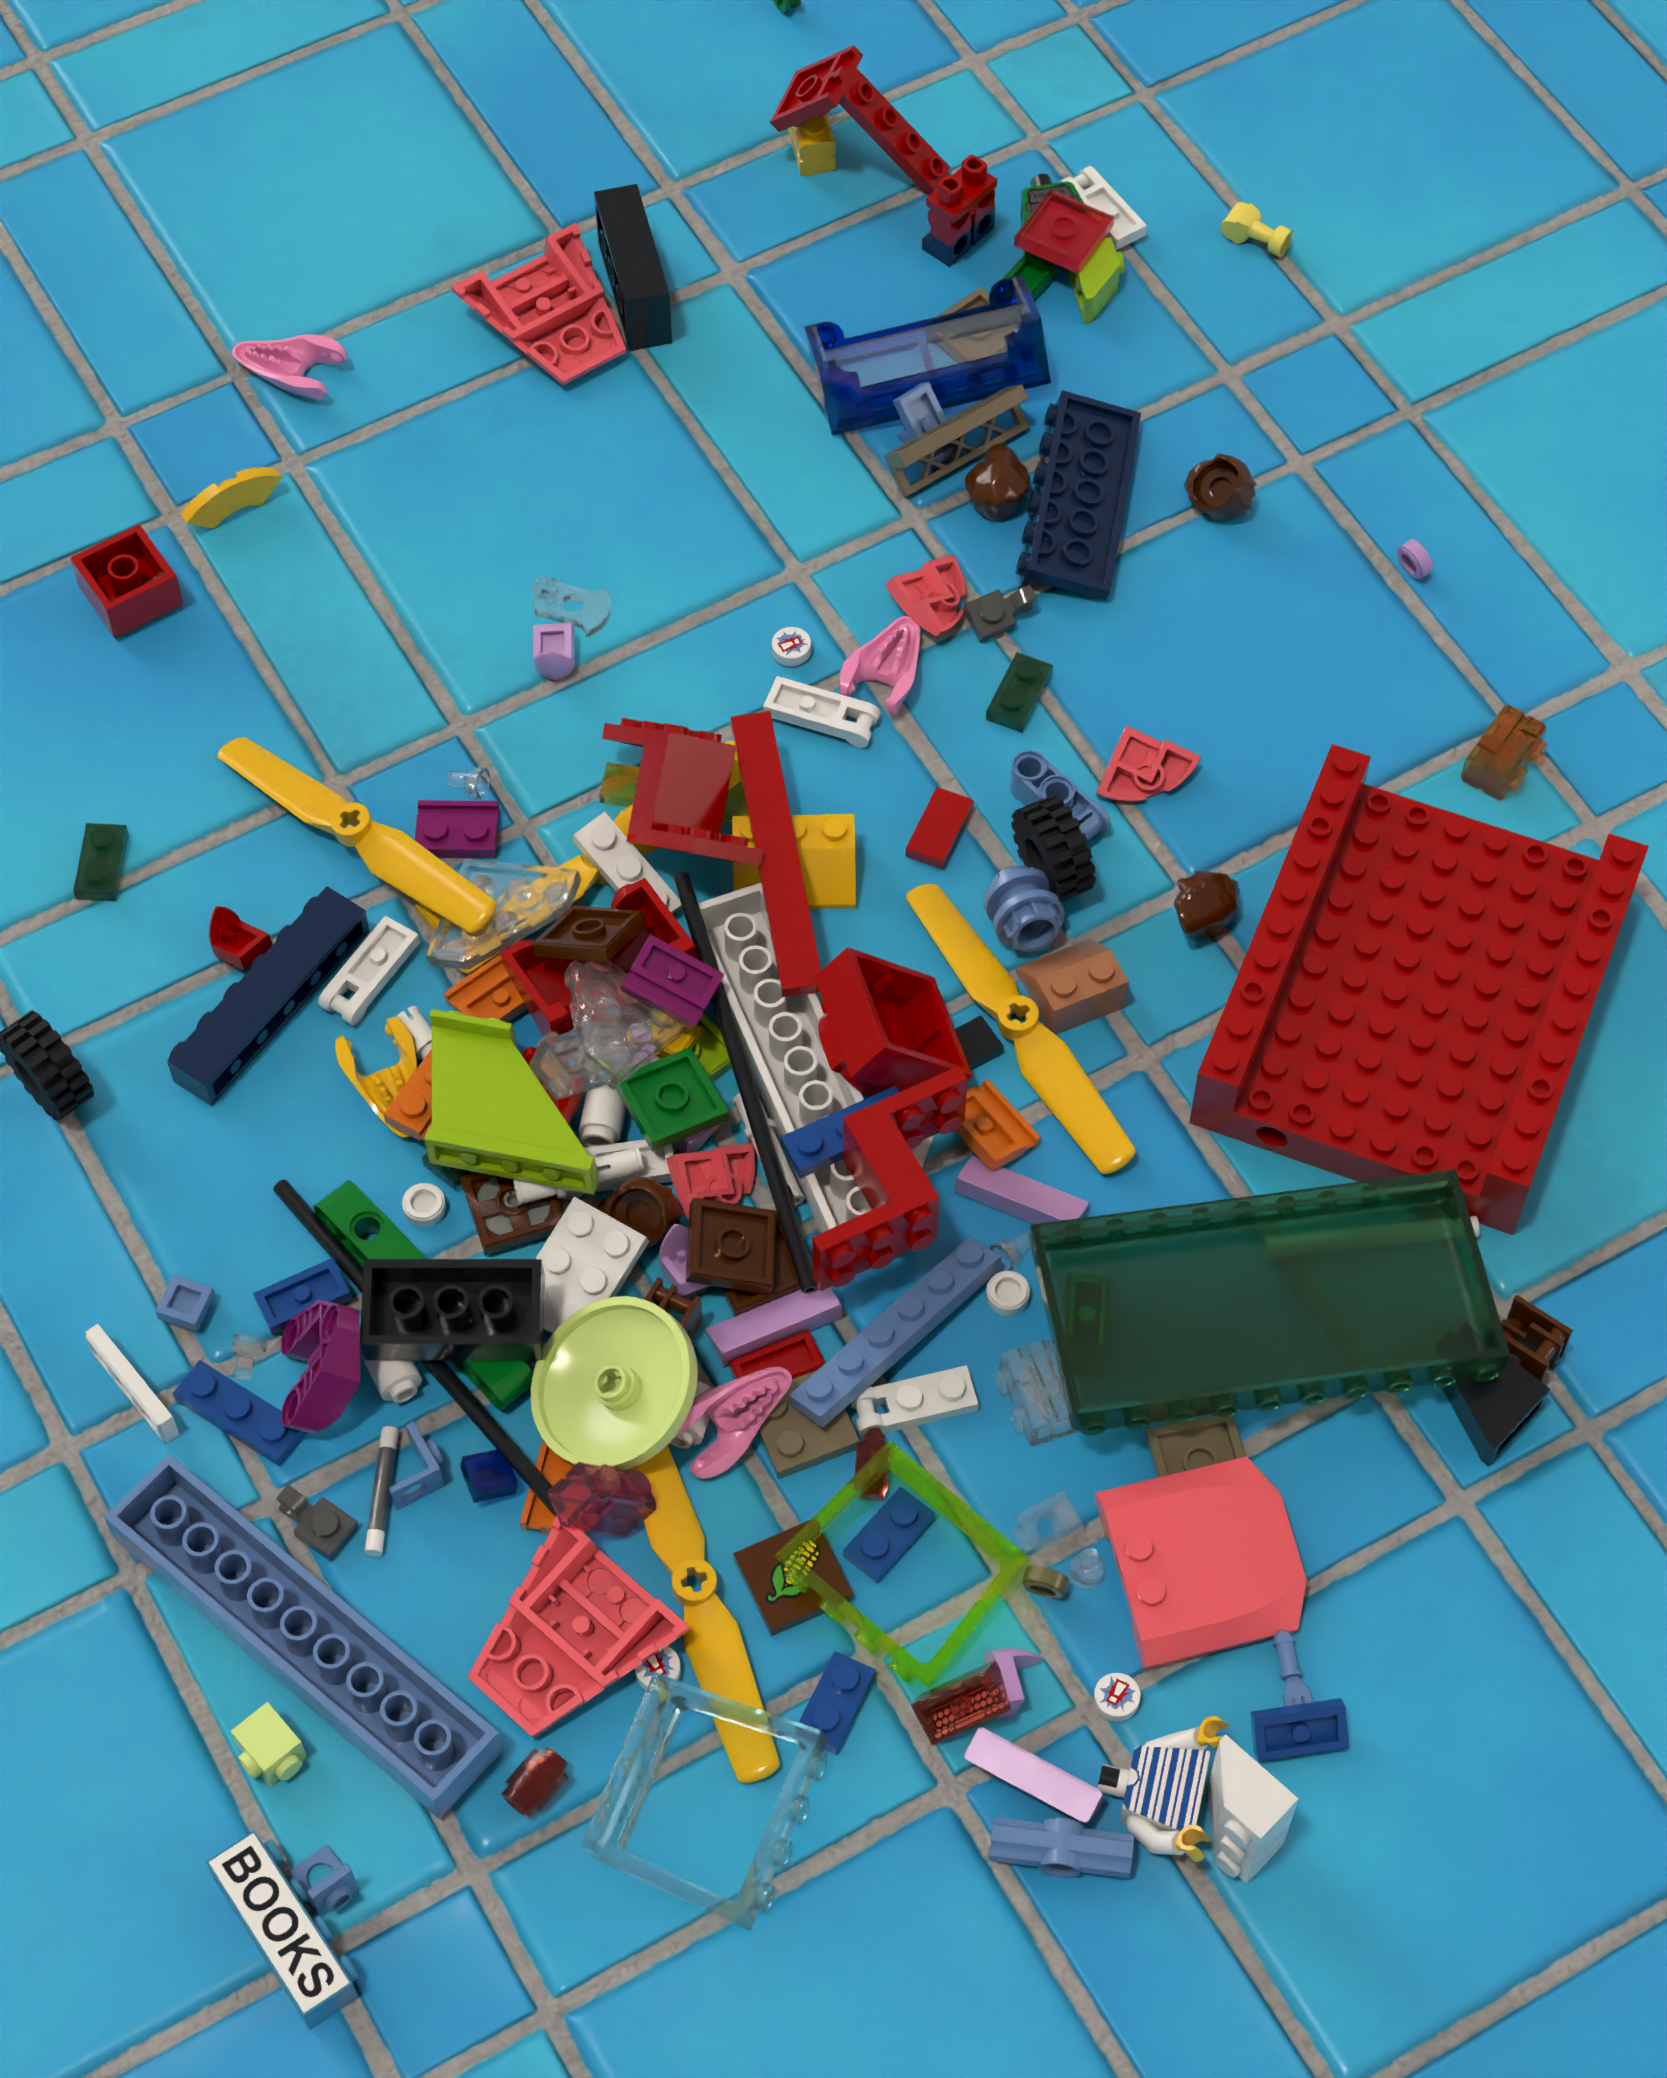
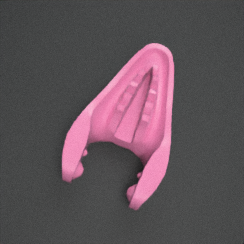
M313 334L299 335L283 340L244 341L237 343L232 349V355L235 360L249 371L285 392L314 400L325 398L327 388L317 380L302 377L305 371L317 363L341 365L348 358L345 349L336 340L324 335Z
M909 616L899 617L870 642L856 649L843 663L840 673V694L850 697L855 692V687L859 682L876 680L893 688L892 694L886 699L885 704L888 713H897L911 690L915 679L920 644V626Z
M777 1366L762 1369L707 1390L694 1398L690 1412L676 1436L693 1425L706 1412L717 1427V1439L700 1453L689 1466L693 1476L701 1479L717 1476L728 1470L739 1460L748 1449L763 1422L791 1386L792 1376L788 1370Z

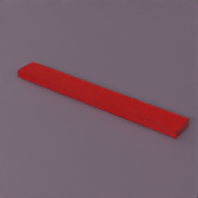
M771 712L731 716L732 734L736 746V755L754 848L763 850L761 866H758L782 997L819 992L814 977L821 971Z

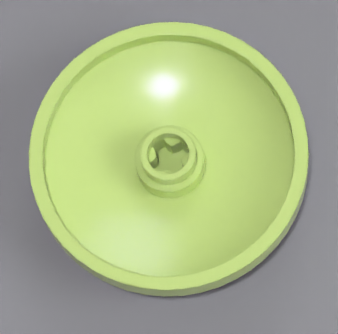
M619 1296L605 1298L576 1311L551 1335L543 1348V1360H537L531 1383V1410L542 1439L550 1449L564 1460L579 1468L593 1472L611 1473L623 1471L638 1466L654 1457L679 1432L694 1401L698 1380V1367L690 1337L672 1315L656 1304L637 1297Z

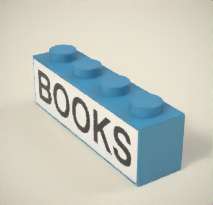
M254 1830L206 1861L215 1882L309 2030L358 1998L352 1983L359 1978L357 1972L344 1953L336 1958L328 1945L329 1942L334 1940L332 1933L320 1915L311 1919L303 1905L310 1900L296 1877L287 1881L279 1867L285 1864V1861L271 1839L263 1843Z

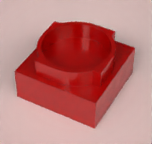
M849 947L842 951L814 977L823 1000V1004L820 1006L824 1015L820 1018L818 1025L819 1038L830 1069L840 1073L847 1082L863 1094L871 1097L893 1086H896L898 1091L901 1092L957 1066H960L967 1080L973 1076L934 977Z

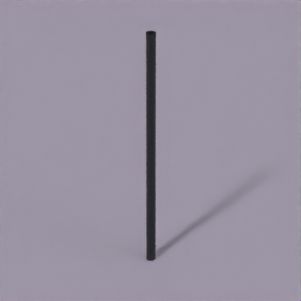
M688 872L678 873L673 877L692 941L696 945L698 960L719 971ZM721 981L711 1002L802 1293H810L818 1289L813 1279V1268L723 981Z
M287 1180L279 1181L273 1188L275 1194L362 1293V1266ZM420 1360L554 1517H556L559 1511L564 1514L569 1508L566 1501L443 1360Z

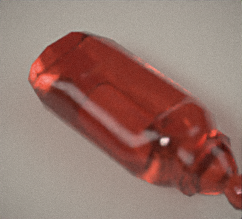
M879 1427L869 1429L864 1434L863 1441H861L856 1450L853 1488L856 1497L863 1500H883L888 1490L891 1452L888 1444L885 1442L886 1437Z

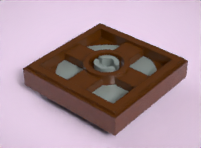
M478 1172L460 1176L461 1185L485 1256L549 1237L563 1215L556 1195L519 1205L513 1184L515 1179Z

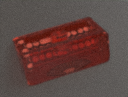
M996 1660L922 1693L911 1704L932 1746L1011 1709L1001 1670Z

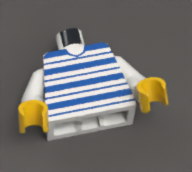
M1217 1716L1207 1717L1203 1720L1200 1727L1175 1732L1148 1741L1144 1746L1135 1747L1130 1770L1102 1764L1097 1789L1101 1790L1104 1794L1124 1798L1120 1822L1127 1825L1128 1832L1134 1835V1838L1150 1853L1183 1855L1186 1853L1194 1862L1203 1860L1204 1854L1194 1845L1200 1841L1210 1842L1211 1840L1202 1828L1196 1825L1211 1751H1206L1205 1749L1209 1744L1217 1750L1222 1736L1215 1737L1216 1733L1221 1729H1228L1230 1727Z

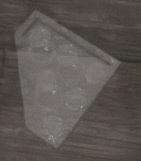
M464 859L459 874L493 898L496 902V907L488 923L476 933H469L441 916L426 954L430 966L469 970L516 941L525 938L558 919L573 904L582 880L578 869Z
M574 960L569 964L564 974L566 988L571 990L573 1000L570 1004L574 1032H579L581 1042L578 1050L580 1063L614 1090L682 1036L687 1026L621 991V985L628 974L613 962Z

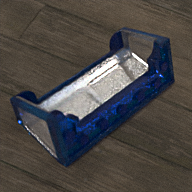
M1023 275L1005 278L996 282L990 289L988 305L845 339L841 327L833 322H821L804 326L810 358L831 435L901 419L893 400L924 382L930 383L942 409L983 400L1008 386L1023 385L1024 389H1029L1051 383L1042 319Z

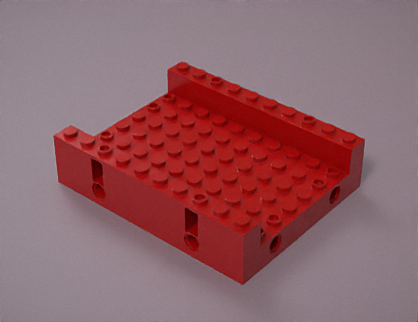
M1332 744L1199 1068L1189 1123L1459 1217L1477 1216L1479 1224L1513 1235L1649 846L1609 833L1600 859L1597 860L1366 785L1371 756Z

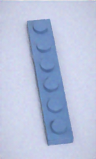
M969 1236L789 1395L791 1406L820 1427L826 1426L1003 1268L1001 1256Z

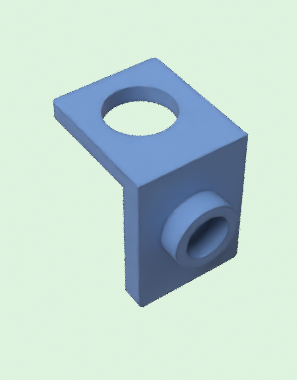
M414 1421L405 1426L409 1442L425 1470L389 1488L396 1510H400L444 1487L439 1464L443 1463L442 1456L432 1438L424 1441ZM422 1484L417 1490L403 1495L411 1487Z
M325 1845L289 1871L290 1877H296L307 1894L310 1905L317 1915L321 1917L329 1911H336L351 1900L353 1894L359 1890L352 1869L347 1863L342 1866L328 1845ZM318 1865H327L333 1869L334 1872L314 1887L309 1886L307 1877L312 1868Z

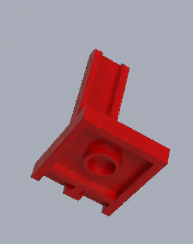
M854 45L795 72L769 122L778 132L793 126L797 128L815 116L822 117L840 104L925 194L930 195L938 188V182L948 174L951 167L857 69L863 54Z

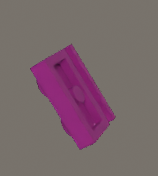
M418 800L415 841L438 858L496 859L499 827L498 816L500 812L499 802Z
M650 934L626 979L623 981L620 990L695 1030L723 980L724 973Z

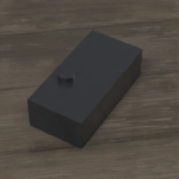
M633 184L595 191L594 202L598 245L628 350L634 351L671 344L672 330L669 290L638 185Z
M364 1259L360 1346L365 1359L543 1360L545 1273L542 1259Z

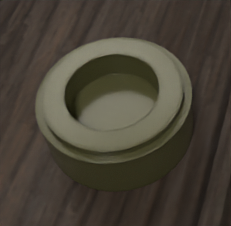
M1029 1565L1026 1567L1022 1584L1025 1589L1037 1595L1060 1599L1065 1597L1070 1579L1056 1570Z

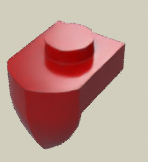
M221 906L214 908L209 923V941L216 957L245 970L258 955L266 953L273 945L268 933L241 921L239 916L231 909Z

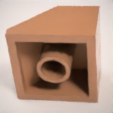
M1091 939L1016 967L1015 972L1028 996L1036 1003L1043 1023L1055 1035L1126 1008L1129 986L1127 977L1111 949Z

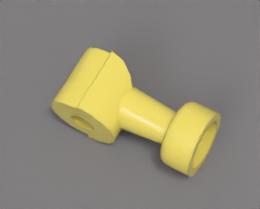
M1236 203L1220 225L1222 234L1232 240V243L1240 244L1248 238H1253L1267 243L1268 251L1278 257L1284 255L1293 236V230L1280 225L1274 230L1263 224L1260 211L1251 203Z

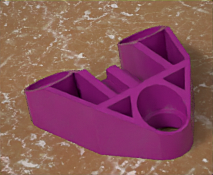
M324 1300L316 1301L291 1318L284 1329L281 1339V1352L283 1355L308 1361L309 1365L286 1396L281 1412V1422L284 1427L307 1433L320 1432L339 1419L360 1384L359 1310Z

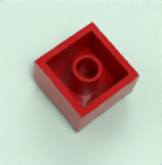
M140 524L70 558L78 587L114 639L183 605L176 574Z

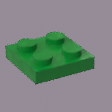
M691 1047L615 1077L614 1087L652 1152L726 1122L729 1119V1110Z

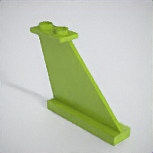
M432 1009L429 1015L432 1025V1125H429L424 1138L430 1163L594 1195L599 1182L595 1157L590 1156L517 1049L512 1023H507L497 1018L485 1019L464 1015L458 1011L447 1012Z

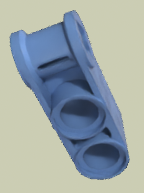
M1025 750L1013 758L1010 790L1013 796L1025 806L1051 795H1056L1057 798L1060 797L1064 800L1065 806L1068 805L1070 807L1072 817L1077 818L1079 821V829L1082 834H1085L1087 841L1099 832L1105 833L1110 830L1111 820L1105 809L1096 801L1090 799L1041 753Z

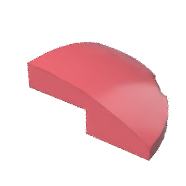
M954 555L927 561L919 570L894 576L885 584V587L901 609L920 627L936 637L949 631L962 617L963 610L961 609L958 613L957 611L959 601L967 595L963 573Z
M1126 725L1095 795L1113 801L1140 802L1145 801L1147 797L1161 792L1168 793L1191 774L1201 756L1166 739L1160 742Z
M752 1143L720 1146L710 1151L675 1154L666 1158L676 1194L688 1220L689 1205L693 1197L738 1204L741 1195L751 1193L755 1176V1153Z

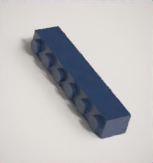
M328 886L317 897L314 896L309 899L303 908L302 914L291 925L285 926L280 931L276 942L269 950L255 958L248 973L238 983H233L226 990L223 1000L215 1009L201 1017L193 1033L185 1041L179 1042L172 1049L167 1063L173 1082L210 1106H213L370 932L365 909Z

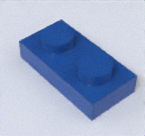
M333 1258L253 1293L257 1306L272 1336L284 1331L291 1318L318 1300L340 1305L352 1300L351 1293Z
M900 1486L843 1549V1557L878 1584L935 1520V1512Z
M834 1651L795 1728V1736L837 1755L876 1676V1669Z
M1341 1698L1250 1712L1254 1755L1258 1762L1349 1748L1346 1708Z

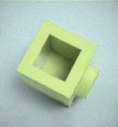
M268 1702L231 1730L235 1744L242 1752L237 1757L240 1764L253 1779L261 1775L270 1787L278 1780L285 1781L294 1776L302 1767V1761L307 1758L301 1740Z

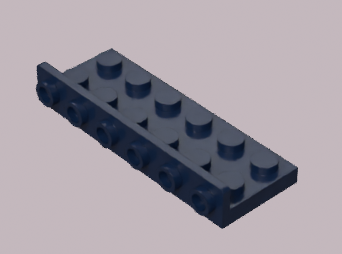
M1064 390L1061 391L1056 404H1049L1044 419V425L1049 426L1048 433L1044 432L1038 454L1043 455L1044 458L1043 462H1038L1032 482L1038 485L1037 492H1032L1027 508V513L1033 515L1032 521H1027L1021 543L1027 545L1026 552L1022 551L1020 553L1015 574L1021 575L1019 589L1030 585L1031 580L1106 601L1111 590L1141 417L1140 412Z

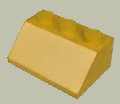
M854 814L791 815L809 910L856 909ZM732 816V835L748 838V847L754 848L748 816ZM733 861V891L761 883L757 865Z

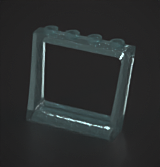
M654 1672L581 1846L594 1859L751 1931L758 1912L765 1913L772 1904L775 1888L770 1882L776 1867L784 1868L790 1859L792 1842L788 1840L793 1825L794 1823L802 1824L808 1814L810 1800L805 1795L811 1780L819 1781L826 1769L827 1755L823 1753L828 1738L819 1729L727 1699ZM689 1709L799 1744L741 1891L732 1900L725 1899L625 1851L627 1842L679 1718L685 1710Z

